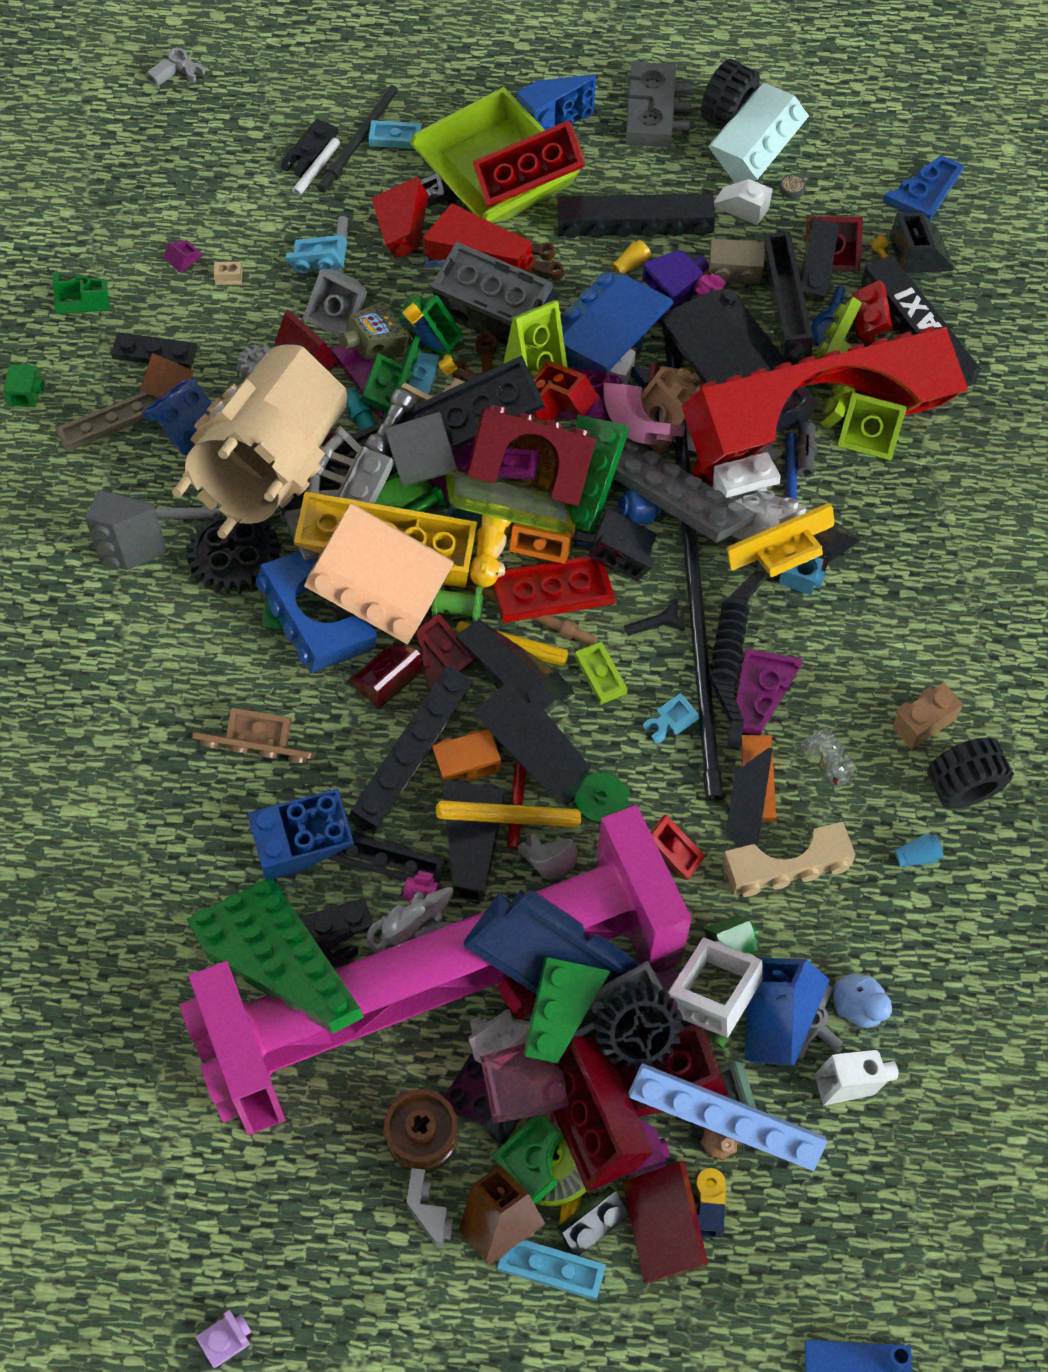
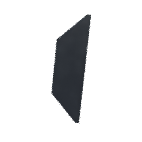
M773 748L766 749L735 771L726 831L739 848L752 844L758 847Z

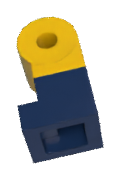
M706 1168L699 1173L694 1187L695 1194L699 1199L698 1221L702 1236L721 1238L724 1232L726 1181L719 1170Z

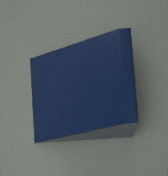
M632 366L631 376L644 390L648 385L649 369Z

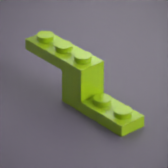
M852 297L846 304L841 303L833 313L834 322L829 324L823 334L826 337L825 341L823 340L815 350L816 360L824 358L823 356L831 351L840 350V353L848 352L849 348L853 347L845 342L844 339L862 302ZM835 384L831 391L834 393L833 397L826 402L822 409L825 414L820 424L830 429L843 418L850 403L852 393L856 389Z

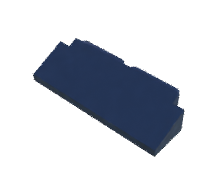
M520 890L512 901L498 893L464 940V947L535 994L537 993L544 956L609 970L610 973L603 985L641 965L636 959L602 936H588L585 934L584 925L534 891L525 893ZM639 1006L642 1011H649V1006Z

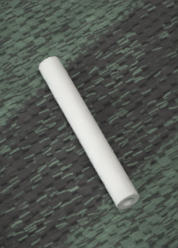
M332 138L294 186L292 189L293 193L301 196L340 146L338 139Z

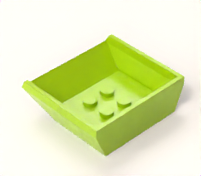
M505 87L413 134L410 142L412 147L471 212L491 223L506 221L565 189L573 183L579 173V170H576L489 208L486 206L472 161L545 131Z

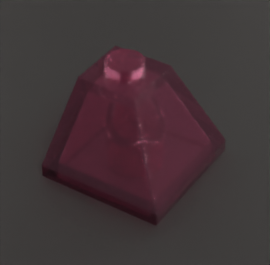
M525 1043L480 1056L493 1123L542 1115L569 1106L563 1072L553 1062L525 1057L523 1055Z

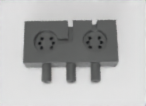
M631 62L625 145L671 148L672 130H690V121L673 120V112H691L690 102L674 101V93H692V84L675 83L676 64Z

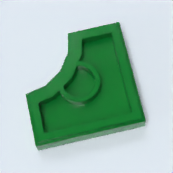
M541 1110L494 1152L492 1157L498 1165H501L529 1193L534 1204H537L558 1184L553 1174L552 1159L556 1147L564 1136Z

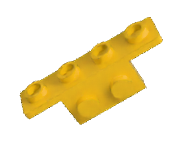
M830 503L824 504L728 546L726 550L729 567L731 570H736L758 560L769 576L773 577L823 555L822 546L813 535L834 526L832 505Z

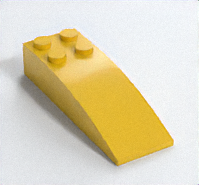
M305 491L294 545L321 554L350 503H353L454 561L442 585L466 589L477 522Z

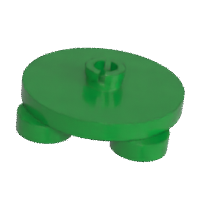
M607 773L588 774L575 795L572 809H578L581 812V817L586 820L600 824L601 818L627 808L630 790L628 786L613 775Z

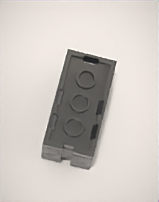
M459 242L455 243L430 286L433 295H438L456 323L480 334L491 333L496 337L497 341L505 345L508 343L513 317L556 300L552 282Z

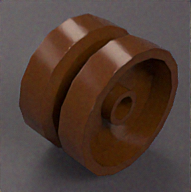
M428 1089L411 1090L400 1095L389 1106L384 1118V1135L391 1157L402 1168L410 1171L414 1168L425 1170V1172H432L443 1167L454 1155L458 1144L457 1116L451 1103L441 1094ZM424 1129V1130H426L427 1132L424 1133V1134H421V1132H420L419 1130Z

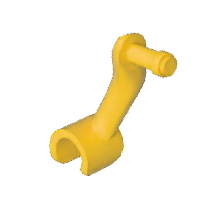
M880 234L873 239L872 248L879 254L881 259L888 257L884 248L890 244L884 234Z

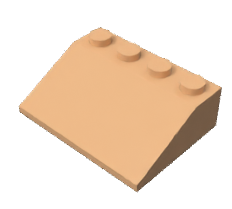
M350 503L309 573L304 587L408 645L454 561Z

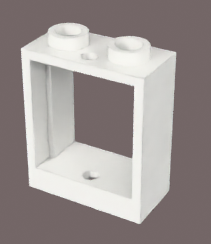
M703 937L668 993L678 1003L677 1009L681 1011L683 1020L728 1038L763 980L762 960L750 953H742L727 947L722 942H714ZM706 962L743 976L726 1005L689 991Z

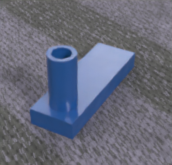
M805 1340L804 1342L805 1372H912L911 1345Z

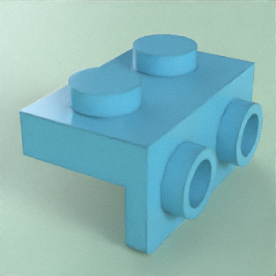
M344 235L296 240L294 253H287L285 260L295 272L299 273L343 268L347 239Z

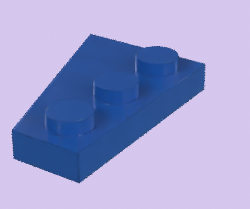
M941 155L919 170L918 175L910 180L906 179L903 181L898 189L893 192L890 190L886 193L883 202L906 213L922 212L931 220L961 175L964 165Z

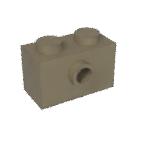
M712 238L708 260V275L710 276L712 273L715 276L719 275L725 282L760 284L764 268V242Z

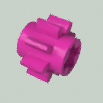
M713 273L710 276L708 274L701 276L694 285V290L698 293L694 299L709 291L724 289L723 287L726 282L719 275L715 276Z
M418 871L417 876L407 878L403 899L408 900L409 905H411V901L417 892H422L424 894L423 899H425L429 893L440 890V883L434 882L433 874Z

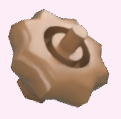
M704 1128V1136L700 1144L706 1149L707 1157H717L725 1160L729 1155L737 1152L739 1141Z

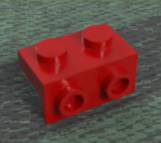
M881 280L852 293V297L862 302L855 316L857 326L854 327L857 338L860 341H864L868 346L875 342V335L892 328L886 288Z

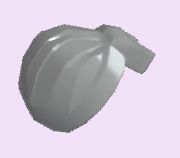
M532 834L527 836V844L522 843L517 846L521 855L547 880H557L567 876L577 863L578 852L571 839L558 840L541 845L537 835Z

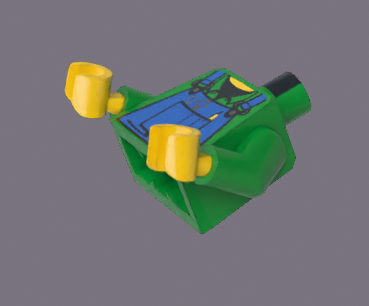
M411 294L403 306L399 323L408 333L411 340L415 336L420 338L417 348L431 350L440 354L441 361L437 362L446 377L457 370V366L453 362L452 348L463 336V333L438 295L421 299L418 294Z

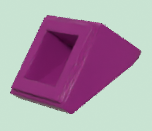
M185 240L167 244L163 258L179 272H182L201 258L203 254Z

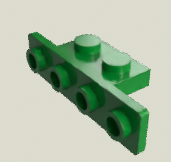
M417 336L414 337L408 346L402 363L380 353L374 359L360 401L385 412L383 420L387 418V413L392 406L390 399L395 390L402 389L401 387L404 383L409 384L413 376L414 370L410 369L411 364L417 362L421 349L417 348L420 338Z

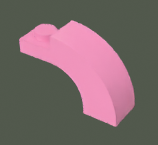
M604 383V400L608 415L612 422L624 424L630 428L627 438L638 443L659 445V440L672 441L673 436L684 437V425L659 423L652 420L646 414L641 401L642 387Z

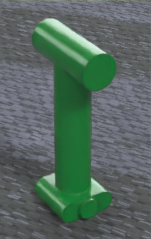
M431 486L428 488L430 494L407 510L424 512L435 504L443 506L447 502L441 488Z

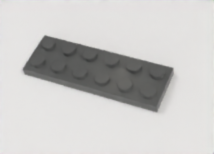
M629 438L626 439L613 479L629 489L635 490L645 499L716 543L754 523L756 514L745 508L743 504L737 503L729 497L726 498L721 491L702 482L700 478L687 473L678 465L661 457L658 453Z

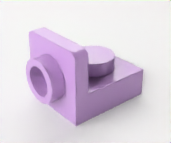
M230 1309L223 1313L225 1315L223 1319L196 1336L197 1341L214 1369L250 1345L246 1335L251 1333L250 1328L241 1314L234 1317Z

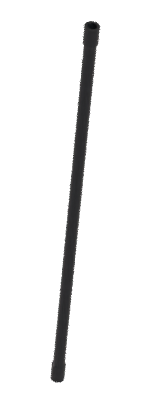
M662 327L667 367L680 369L679 349ZM685 425L684 437L677 436L675 438L676 465L691 474ZM681 521L704 765V793L706 801H711V796H716V801L723 799V788L718 763L712 690L708 679L710 669L697 533L694 528Z

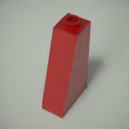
M454 204L447 208L423 237L424 256L437 260H446L456 242L522 270L528 269L534 259L531 241Z

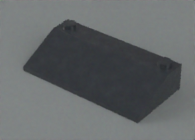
M731 288L709 291L664 313L658 319V322L704 384L711 381H716L717 384L725 383L727 378L735 375H741L742 378L749 377L750 373L766 368L767 372L773 371L776 366L784 363L781 353ZM806 386L795 389L788 397L778 418L776 431L797 428L799 424L807 422L818 402Z

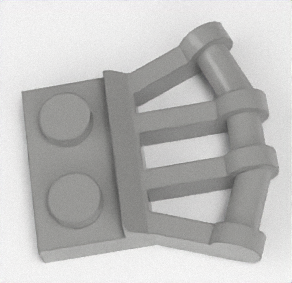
M339 426L335 430L337 433L324 446H320V449L325 453L319 462L322 467L309 479L310 484L305 491L375 504L395 461L391 457L367 449L365 446H360L342 426ZM346 441L357 452L355 459H352L334 451ZM330 460L349 467L346 476L344 477L325 470L328 461ZM321 478L341 485L339 490L319 491Z

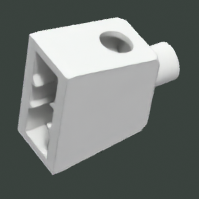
M877 1050L834 1054L821 1066L814 1076L822 1104L825 1106L875 1095L887 1081L898 1079V1068L893 1060L882 1062L880 1053Z

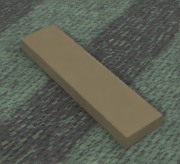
M142 392L56 427L55 430L66 452H69L146 420L141 412L159 398Z

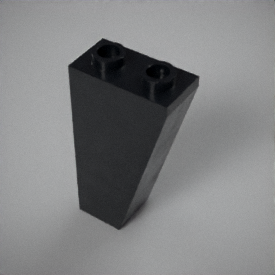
M444 779V801L504 804L505 789H500L496 785L483 784L481 786L469 784V782L463 779H453L452 781ZM446 820L453 896L484 902L500 823Z

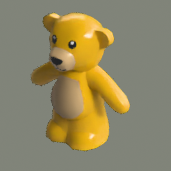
M491 510L483 512L481 528L475 534L476 557L470 564L469 573L473 583L481 586L483 591L484 587L492 586L498 577L504 576L506 571L504 564L497 561V558L506 545V535L510 532L512 519L511 516L500 511Z

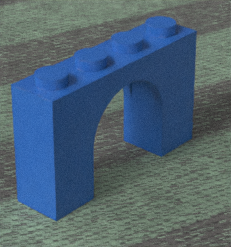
M297 552L261 564L258 577L256 578V585L259 592L265 594L269 601L273 616L278 617L283 625L285 637L294 644L299 661L306 665L310 673L372 650L377 634L370 623L355 615L334 623H322L314 621L302 613L297 606L295 598L309 590L304 585L319 557L305 560L301 552Z

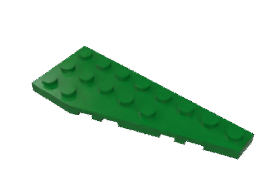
M272 877L259 881L252 887L238 894L230 895L224 901L210 908L202 909L195 915L187 918L193 934L209 961L214 964L228 961L232 974L236 972L241 975L246 983L273 999L280 998L290 1009L302 1011L306 1014L307 1019L332 1034L364 1018L359 1005Z

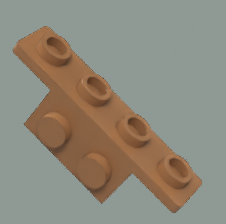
M231 708L226 737L201 732H193L192 736L193 739L201 740V746L218 748L219 743L230 745V751L247 753L248 748L259 750V756L277 758V753L289 755L288 761L306 763L307 758L313 759L316 752L287 747L292 722L291 717L239 708Z

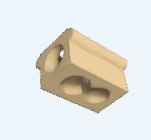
M215 262V285H242L243 267L241 262Z

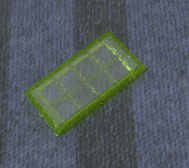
M459 471L446 474L449 503L453 504L454 508L561 534L573 532L574 527L567 503L547 498L548 493L496 481V484L466 477L465 473Z

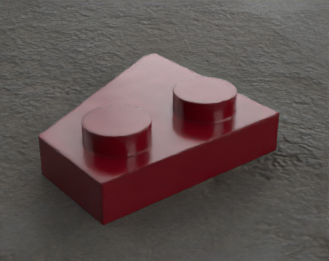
M440 614L416 631L429 692L447 665L462 672L475 662L455 638L457 634Z

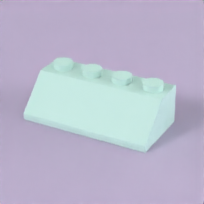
M763 82L708 147L734 183L748 179L755 181L758 180L809 115L794 95Z

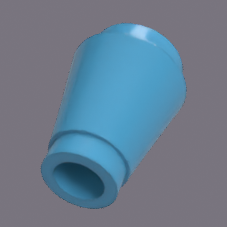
M926 833L900 848L894 849L900 867L937 863V859L943 858L942 847L936 834L929 836Z

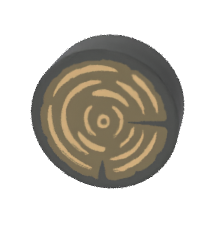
M789 174L782 178L780 192L783 196L797 199L805 193L806 181L800 175Z

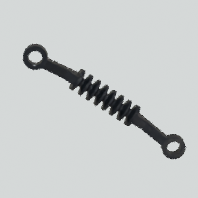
M759 561L757 562L756 571L721 604L720 622L717 625L718 632L715 636V651L712 654L713 661L710 665L712 671H710L708 676L731 724L727 749L738 751L744 719L733 691L734 686L738 683L737 675L740 672L739 664L742 660V645L745 642L744 635L748 623L747 616L750 612L748 601L767 579L768 575Z

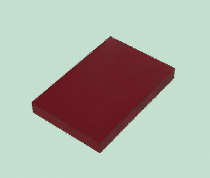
M677 1162L623 1181L644 1283H654L707 1266L708 1260L686 1164L684 1162Z

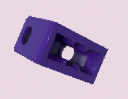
M677 250L645 262L643 264L642 280L650 288L671 298L673 304L669 309H674L697 293L694 290V285L703 276V272L708 270L709 265L706 258L702 255L691 260L684 251Z

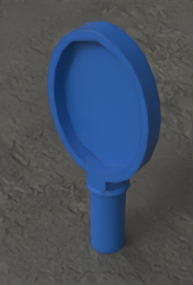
M839 285L836 287L832 301L829 304V310L818 314L812 322L811 331L813 343L816 346H819L823 340L825 341L826 337L823 334L829 324L835 320L833 313L843 302L846 292L844 286Z

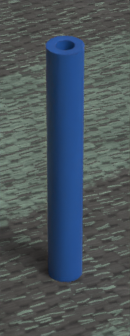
M795 433L786 434L785 498L797 500V453L795 452L797 435Z

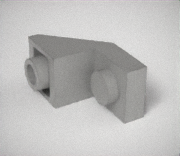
M412 1168L406 1202L407 1208L435 1247L443 1248L444 1239L451 1240L453 1219L447 1218V1207L422 1204V1202H429L431 1181H426L425 1170Z

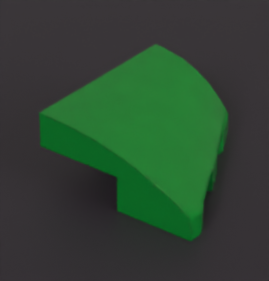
M52 272L55 314L110 311L106 279L87 278L76 275L70 280L59 281L61 272Z

